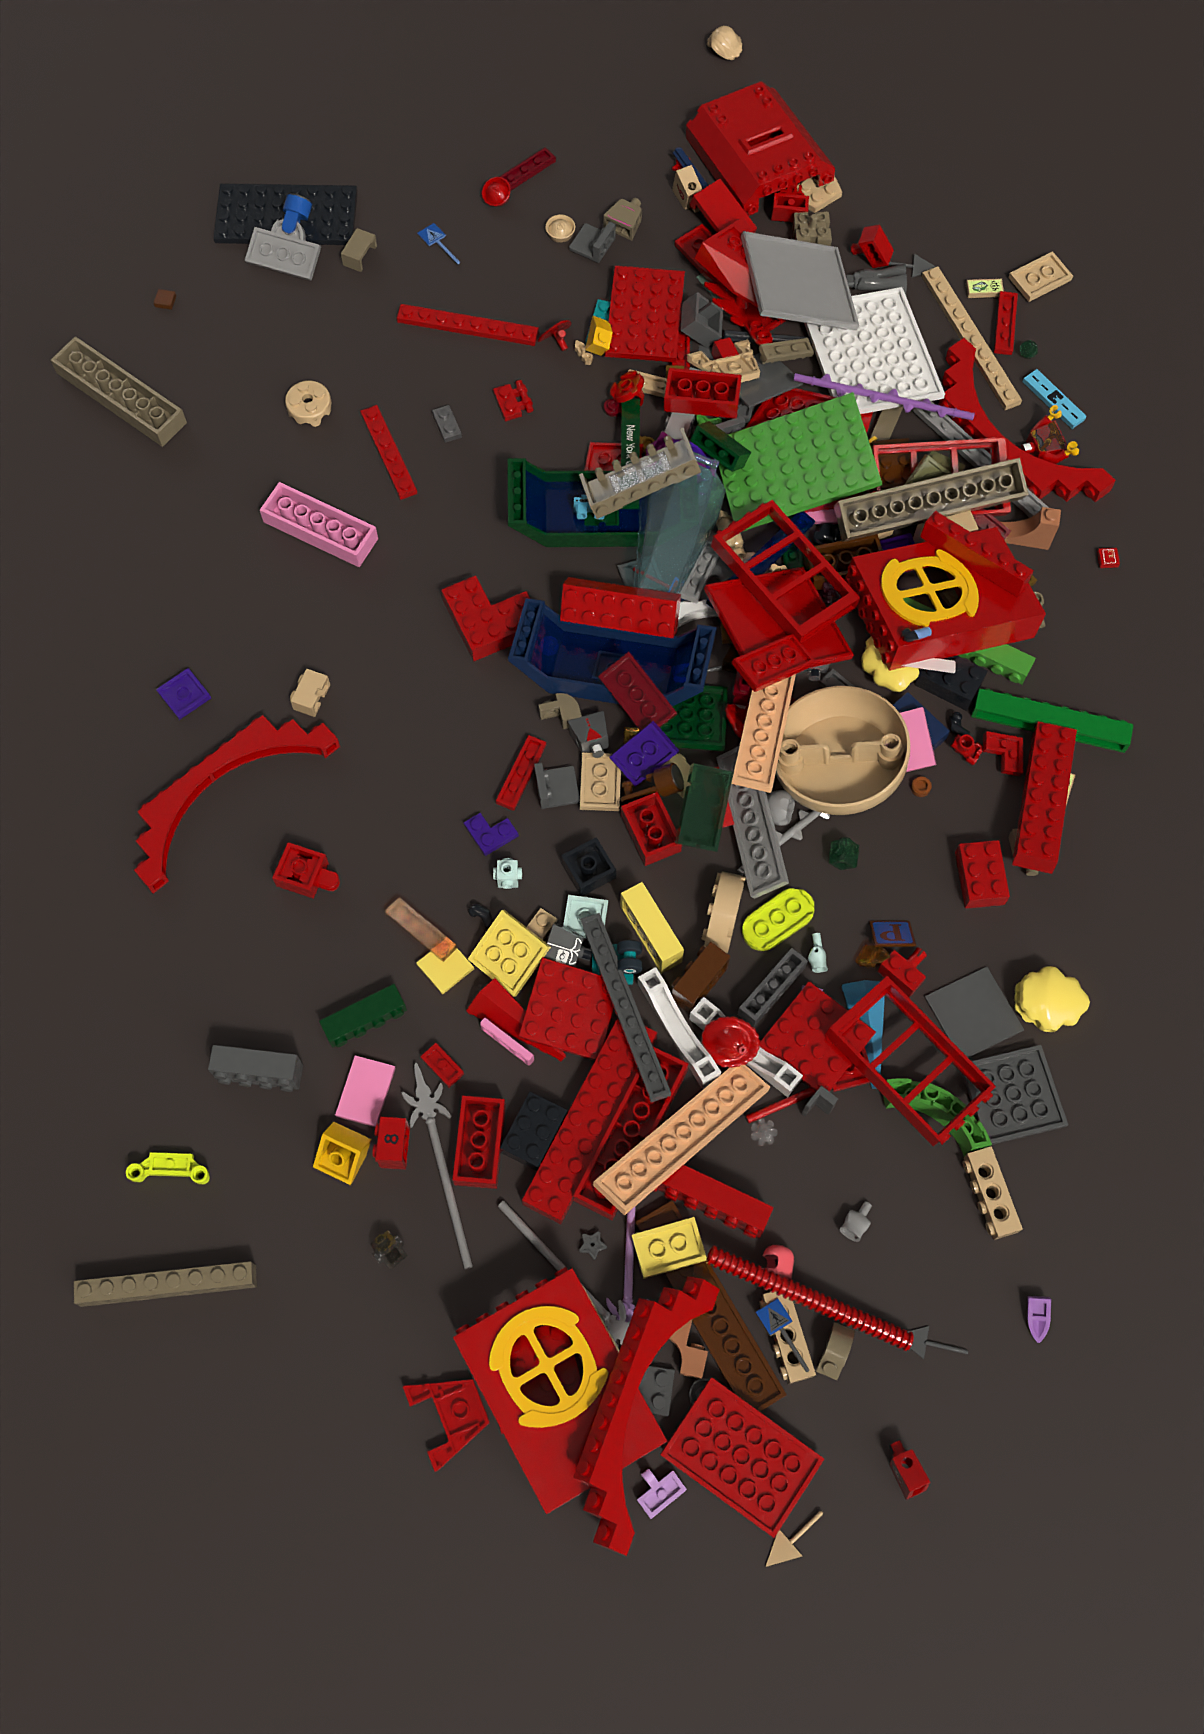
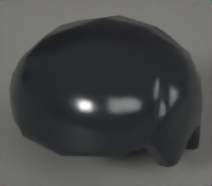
M832 523L822 524L819 531L815 530L813 536L815 546L842 541L839 526Z

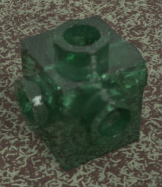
M847 837L831 841L829 864L839 870L857 868L859 845Z

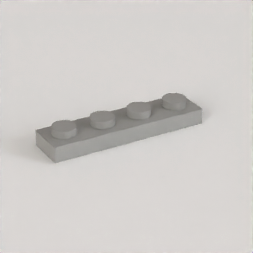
M705 540L680 591L682 599L698 603L719 559V555L711 547L712 542Z

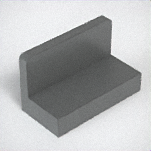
M821 1086L806 1104L802 1115L805 1117L814 1105L829 1115L836 1105L838 1098Z

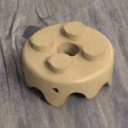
M302 381L295 384L289 389L285 398L289 417L292 416L299 424L309 423L314 427L319 426L322 417L329 415L331 412L332 401L330 393L323 384L316 381ZM307 398L313 399L308 403L303 402Z

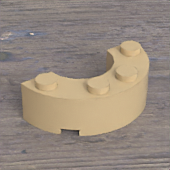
M724 871L717 873L712 892L715 901L714 904H709L707 913L711 918L708 929L704 928L702 940L705 941L706 947L712 942L728 953L745 876Z

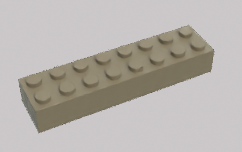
M76 336L51 359L58 375L162 447L187 423L181 408Z

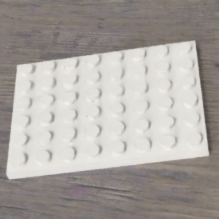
M902 287L851 296L859 322L857 330L804 322L823 376L829 374L832 382L850 386L862 384L864 389L886 394L892 389H896L900 397L923 401L926 398L930 401L944 399V390ZM828 388L830 396L838 397L836 390ZM854 394L860 414L903 406L883 400L873 403L869 397Z

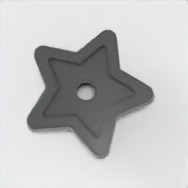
M599 1231L592 1236L582 1234L584 1244L579 1249L580 1253H588L595 1260L599 1251L607 1249V1246L600 1241Z

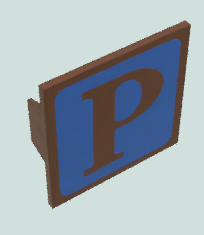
M869 921L874 947L916 946L910 921Z

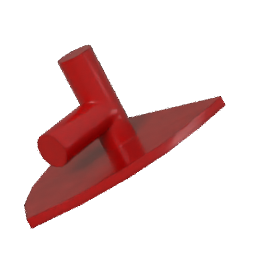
M560 321L543 333L538 342L554 335L561 350L568 349L564 340L566 335L564 330L571 326V321Z

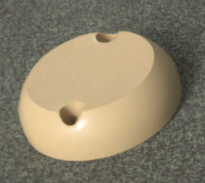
M833 686L815 690L799 698L789 706L775 774L784 790L795 801L811 810L830 815H849L866 811L892 795L905 776L910 759V737L906 723L890 702L869 690L852 686Z

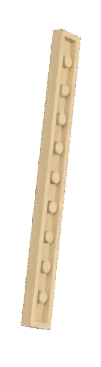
M935 267L922 273L924 282L959 338H965L976 348L974 362L1003 409L1008 410L1021 405L1022 399L940 268Z

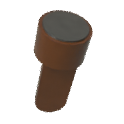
M671 763L654 769L653 773L646 775V780L655 783L656 786L635 793L632 791L633 783L631 781H624L622 788L624 789L625 796L620 798V803L625 805L655 792H658L663 797L682 792L684 790V780L679 767L675 763Z

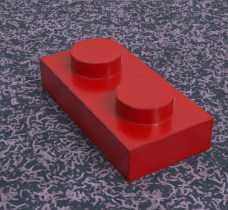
M437 1043L420 1056L448 1088L464 1075V1071Z

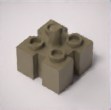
M808 212L794 213L792 224L794 240L831 246L832 237L831 228H829V212H815L811 216L808 215Z

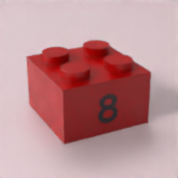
M380 1117V1123H376L375 1136H378V1142L373 1146V1157H375V1161L379 1164L380 1168L406 1170L410 1126L407 1119Z

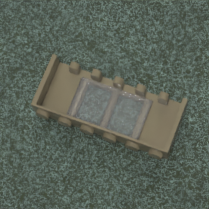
M683 427L680 428L683 436L682 440L673 443L671 437L666 436L664 438L666 447L656 451L653 444H648L646 448L649 455L639 459L636 452H631L629 457L632 463L622 467L619 460L612 461L614 471L604 474L601 468H596L595 474L597 478L590 482H587L583 473L579 474L589 505L597 519L673 483H679L701 473Z

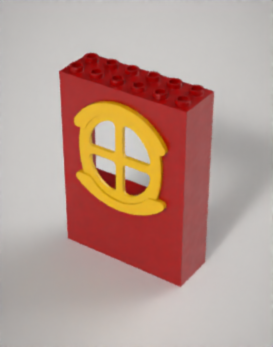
M997 527L972 532L1014 558ZM929 542L852 557L846 578L844 579L860 597L857 604L859 616L864 620L867 632L871 634L874 646L879 650L882 662L886 664L889 671L906 667L902 665L931 658L944 659L1032 639L1035 637L1046 615L1029 583L1016 597ZM937 567L943 569L950 581L932 584L928 580L923 568ZM915 570L923 586L904 591L898 590L896 585L898 578L904 572ZM954 588L960 600L953 607L945 609L935 591ZM927 594L936 611L927 612L915 609L905 603L903 598ZM928 626L932 631L930 636L912 642L904 641V638L901 636V632L906 628L913 631Z
M567 1267L554 1273L556 1278L548 1282L547 1278L535 1284L537 1289L529 1293L526 1289L516 1295L517 1300L509 1304L506 1301L495 1307L497 1312L491 1316L487 1312L476 1318L477 1324L472 1327L466 1324L457 1329V1335L453 1337L546 1514L591 1488V1486L574 1479L573 1476L619 1353L573 1268L568 1270ZM539 1325L556 1327L572 1338L573 1344L559 1354L548 1358L533 1332L534 1328ZM521 1335H525L539 1359V1365L516 1378L513 1377L510 1369L511 1350L516 1339ZM579 1353L583 1361V1378L578 1391L574 1395L569 1396L554 1371V1366L573 1354ZM541 1373H546L560 1398V1402L554 1406L537 1404L521 1392V1385ZM639 1389L634 1396L626 1425L622 1469L668 1442Z

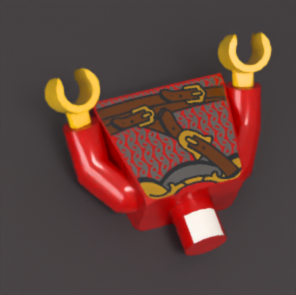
M1053 405L1049 410L1050 414L1045 415L1030 430L1027 443L1022 444L1020 447L1025 452L1054 464L1068 458L1069 454L1076 456L1079 453V449L1075 448L1078 444L1075 441H1071L1067 445L1056 420L1052 421L1053 418L1058 419L1062 416L1061 410L1053 414L1058 409L1057 405Z

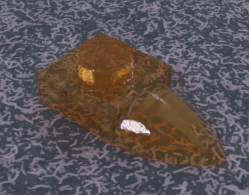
M864 945L855 962L859 966L874 968L877 963L890 958V955L883 947Z

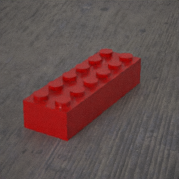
M568 577L563 583L560 621L674 638L678 629L681 594Z
M685 1165L681 1166L653 1191L659 1190L665 1193L664 1196L673 1201L678 1199L684 1202V1206L695 1211L697 1208L704 1212V1216L712 1220L718 1218L724 1221L723 1224L731 1229L737 1227L744 1231V1235L753 1239L761 1237L774 1208Z

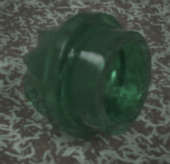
M1030 340L1023 342L1020 346L1021 356L1029 359L1035 357L1038 354L1037 344Z

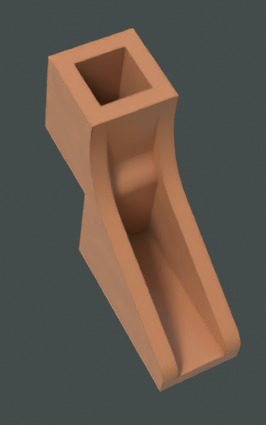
M691 1319L678 1329L669 1340L675 1344L681 1355L680 1375L702 1379L708 1351H704V1346L691 1343V1347L686 1346L692 1323Z

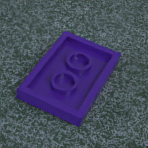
M652 721L609 758L636 787L646 779V775L653 773L654 769L661 767L676 755L679 749L659 726Z

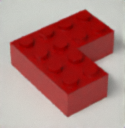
M476 575L441 589L443 602L473 661L512 646L525 599H530L526 591L491 605ZM541 625L539 634L543 633V626H542V625Z

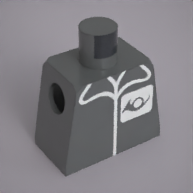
M554 923L547 943L551 948L544 958L568 966H575L578 958L590 961L592 951L590 948L582 946L583 936L558 923Z

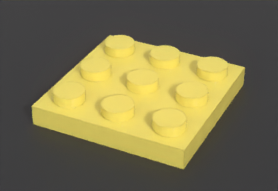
M501 910L468 960L492 980L495 978L508 993L515 997L551 947L506 910Z

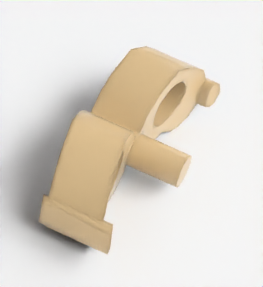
M576 340L574 350L581 357L585 365H591L593 355L586 352V345Z

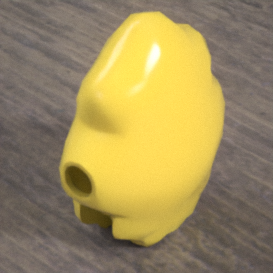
M872 636L867 639L865 651L861 657V664L863 670L873 676V681L876 685L885 687L893 692H901L917 679L919 668L904 667L889 671L886 664L882 662L879 650L874 646Z
M1052 966L1043 967L1038 972H1029L1015 986V1011L1021 1015L1025 1022H1033L1038 1029L1045 1032H1056L1062 1025L1074 1026L1080 1016L1088 1010L1090 1004L1088 995L1081 988L1079 981L1075 977H1065L1058 968Z

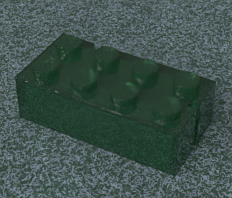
M695 763L691 764L687 783H691V786H686L675 844L691 848L696 847V849L710 852L718 851L734 772Z

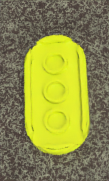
M789 888L782 891L746 917L742 926L744 941L748 946L758 951L773 949L811 921L814 914V901L812 897L801 889Z

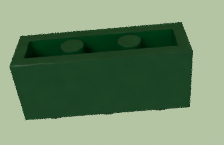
M710 421L697 425L690 440L731 472L744 468L751 454V451Z

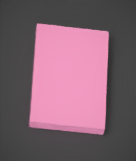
M921 707L900 713L906 723L910 737V759L906 772L935 766L936 760L924 708Z
M355 1056L335 1114L336 1117L375 1127L384 1106L395 1072V1066Z

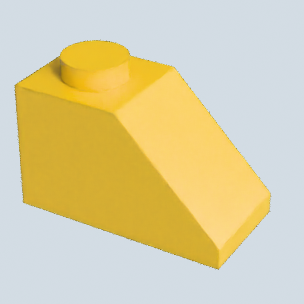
M592 316L586 351L602 356L605 351L609 350L613 332L607 320Z

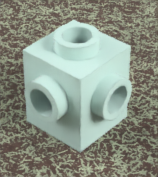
M511 858L497 860V867H493V879L497 880L498 888H518V879H522V867H518L517 860Z

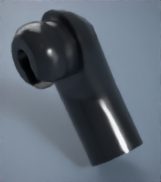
M954 712L949 718L950 730L956 735H969L970 732L961 725L962 714Z
M473 904L468 909L471 917L479 916L483 920L485 929H489L493 923L489 909L480 904Z

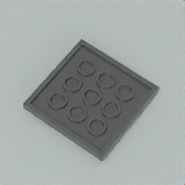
M1041 1045L972 1061L996 1086L991 1091L993 1096L985 1104L981 1101L977 1105L980 1109L975 1113L977 1121L982 1123L992 1145L1068 1126ZM963 1074L972 1101L980 1091Z

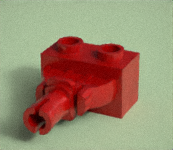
M798 183L787 187L786 190L782 189L774 194L771 220L793 222L794 213L808 212L809 196L804 195L801 185H799L798 191Z

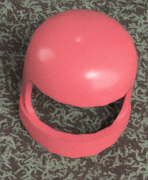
M782 1245L768 1246L763 1252V1257L767 1260L768 1272L774 1271L775 1275L778 1273L780 1277L785 1276L787 1280L792 1279L794 1266L793 1252L788 1247Z

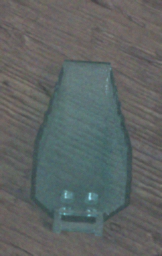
M694 452L697 462L709 466V469L699 465L701 473L679 483H673L642 498L634 587L680 594L719 518L726 491L716 473L719 460H712ZM661 460L657 461L648 478L665 471Z

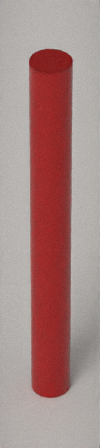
M811 1087L746 1115V1121L748 1124L811 1097L816 1091Z

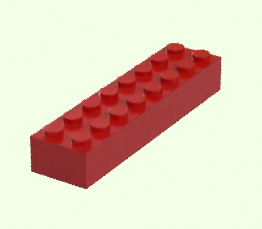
M1039 721L1036 724L1031 740L1013 853V866L1052 874L1058 863L1077 733L1076 729Z
M655 1047L653 1048L671 1091V1096L650 1102L639 1071H637L573 1195L574 1202L612 1221L618 1209L593 1186L594 1181L661 1125L688 1071L689 1063Z

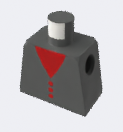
M601 711L568 721L570 736L581 753L592 752L594 758L602 757L604 755L603 749L609 747L604 712Z

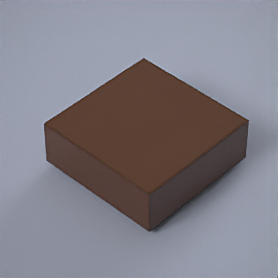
M158 289L154 306L172 310L177 296L176 292Z

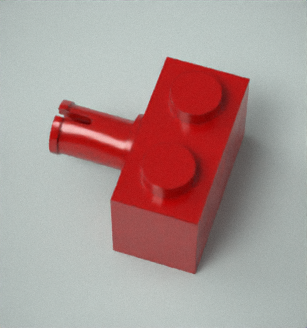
M880 224L864 227L859 242L851 245L853 255L864 253L872 268L888 266L894 251Z
M919 947L907 959L894 950L882 962L877 971L883 977L888 976L909 998L926 978L916 968L927 957L924 951L920 954L922 949Z

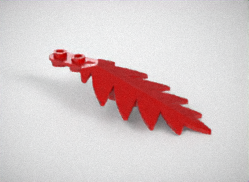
M702 267L701 271L718 283L704 282V286L723 298H712V302L732 315L730 317L732 322L744 326L756 344L760 346L761 344L772 343V334L762 322L766 316H760L759 309L756 306L733 294L707 269Z

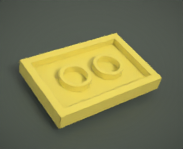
M695 1217L631 1235L643 1279L704 1262L707 1258Z

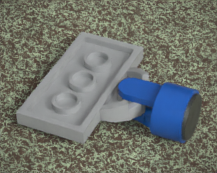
M288 194L283 207L284 219L277 220L273 224L271 231L254 227L245 262L311 281L321 246L305 241V231L300 225L301 220H308L312 208L311 201L297 194Z

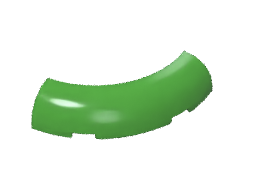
M902 1078L886 1080L903 1099L920 1083L912 1081V1079ZM929 1084L909 1103L914 1110L932 1117L944 1127L966 1107L960 1099L950 1092L933 1084ZM883 1095L885 1107L895 1108ZM967 1114L963 1118L965 1123L957 1131L954 1128L950 1131L960 1146L964 1157L968 1153L988 1148L992 1145L982 1123L977 1121L974 1116L970 1117Z

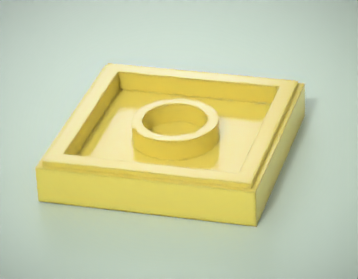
M449 938L416 963L442 995L474 970L473 965Z

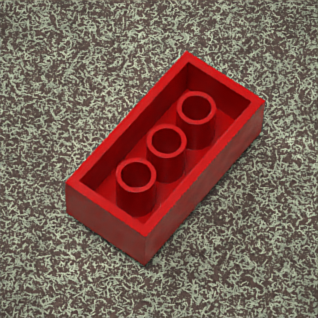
M669 368L664 396V411L737 419L742 375Z
M462 1096L453 1172L454 1185L497 1189L501 1156L500 1147L502 1145L506 1109L505 1099Z

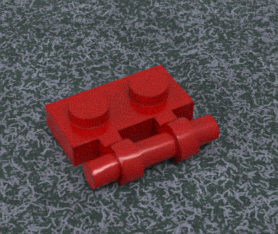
M522 380L515 382L517 387L515 389H512L510 384L493 389L494 396L505 421L522 417L521 410L526 409L527 413L534 411L532 407L533 402L528 397V390L526 385L522 383ZM521 396L522 401L517 402L516 397Z

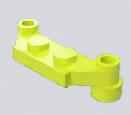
M150 1153L149 1157L140 1164L133 1163L126 1169L127 1178L133 1182H142L148 1176L191 1177L197 1184H206L210 1180L209 1171L194 1161L193 1154ZM204 1174V1177L199 1179L200 1175Z

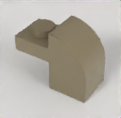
M556 693V701H545L538 705L541 720L560 716L563 729L569 728V720L582 717L577 701L568 694Z
M834 1322L816 1372L835 1380L838 1379L847 1361L855 1330Z

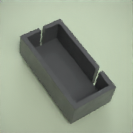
M213 1045L208 1070L218 1080V1083L229 1085L231 1082H237L240 1086L251 1087V1084L259 1085L263 1089H272V1087L278 1086L282 1091L292 1092L293 1089L299 1090L304 1065L299 1057L294 1054Z

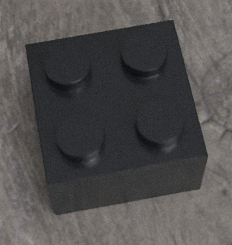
M597 837L561 855L562 866L581 897L616 879V868Z

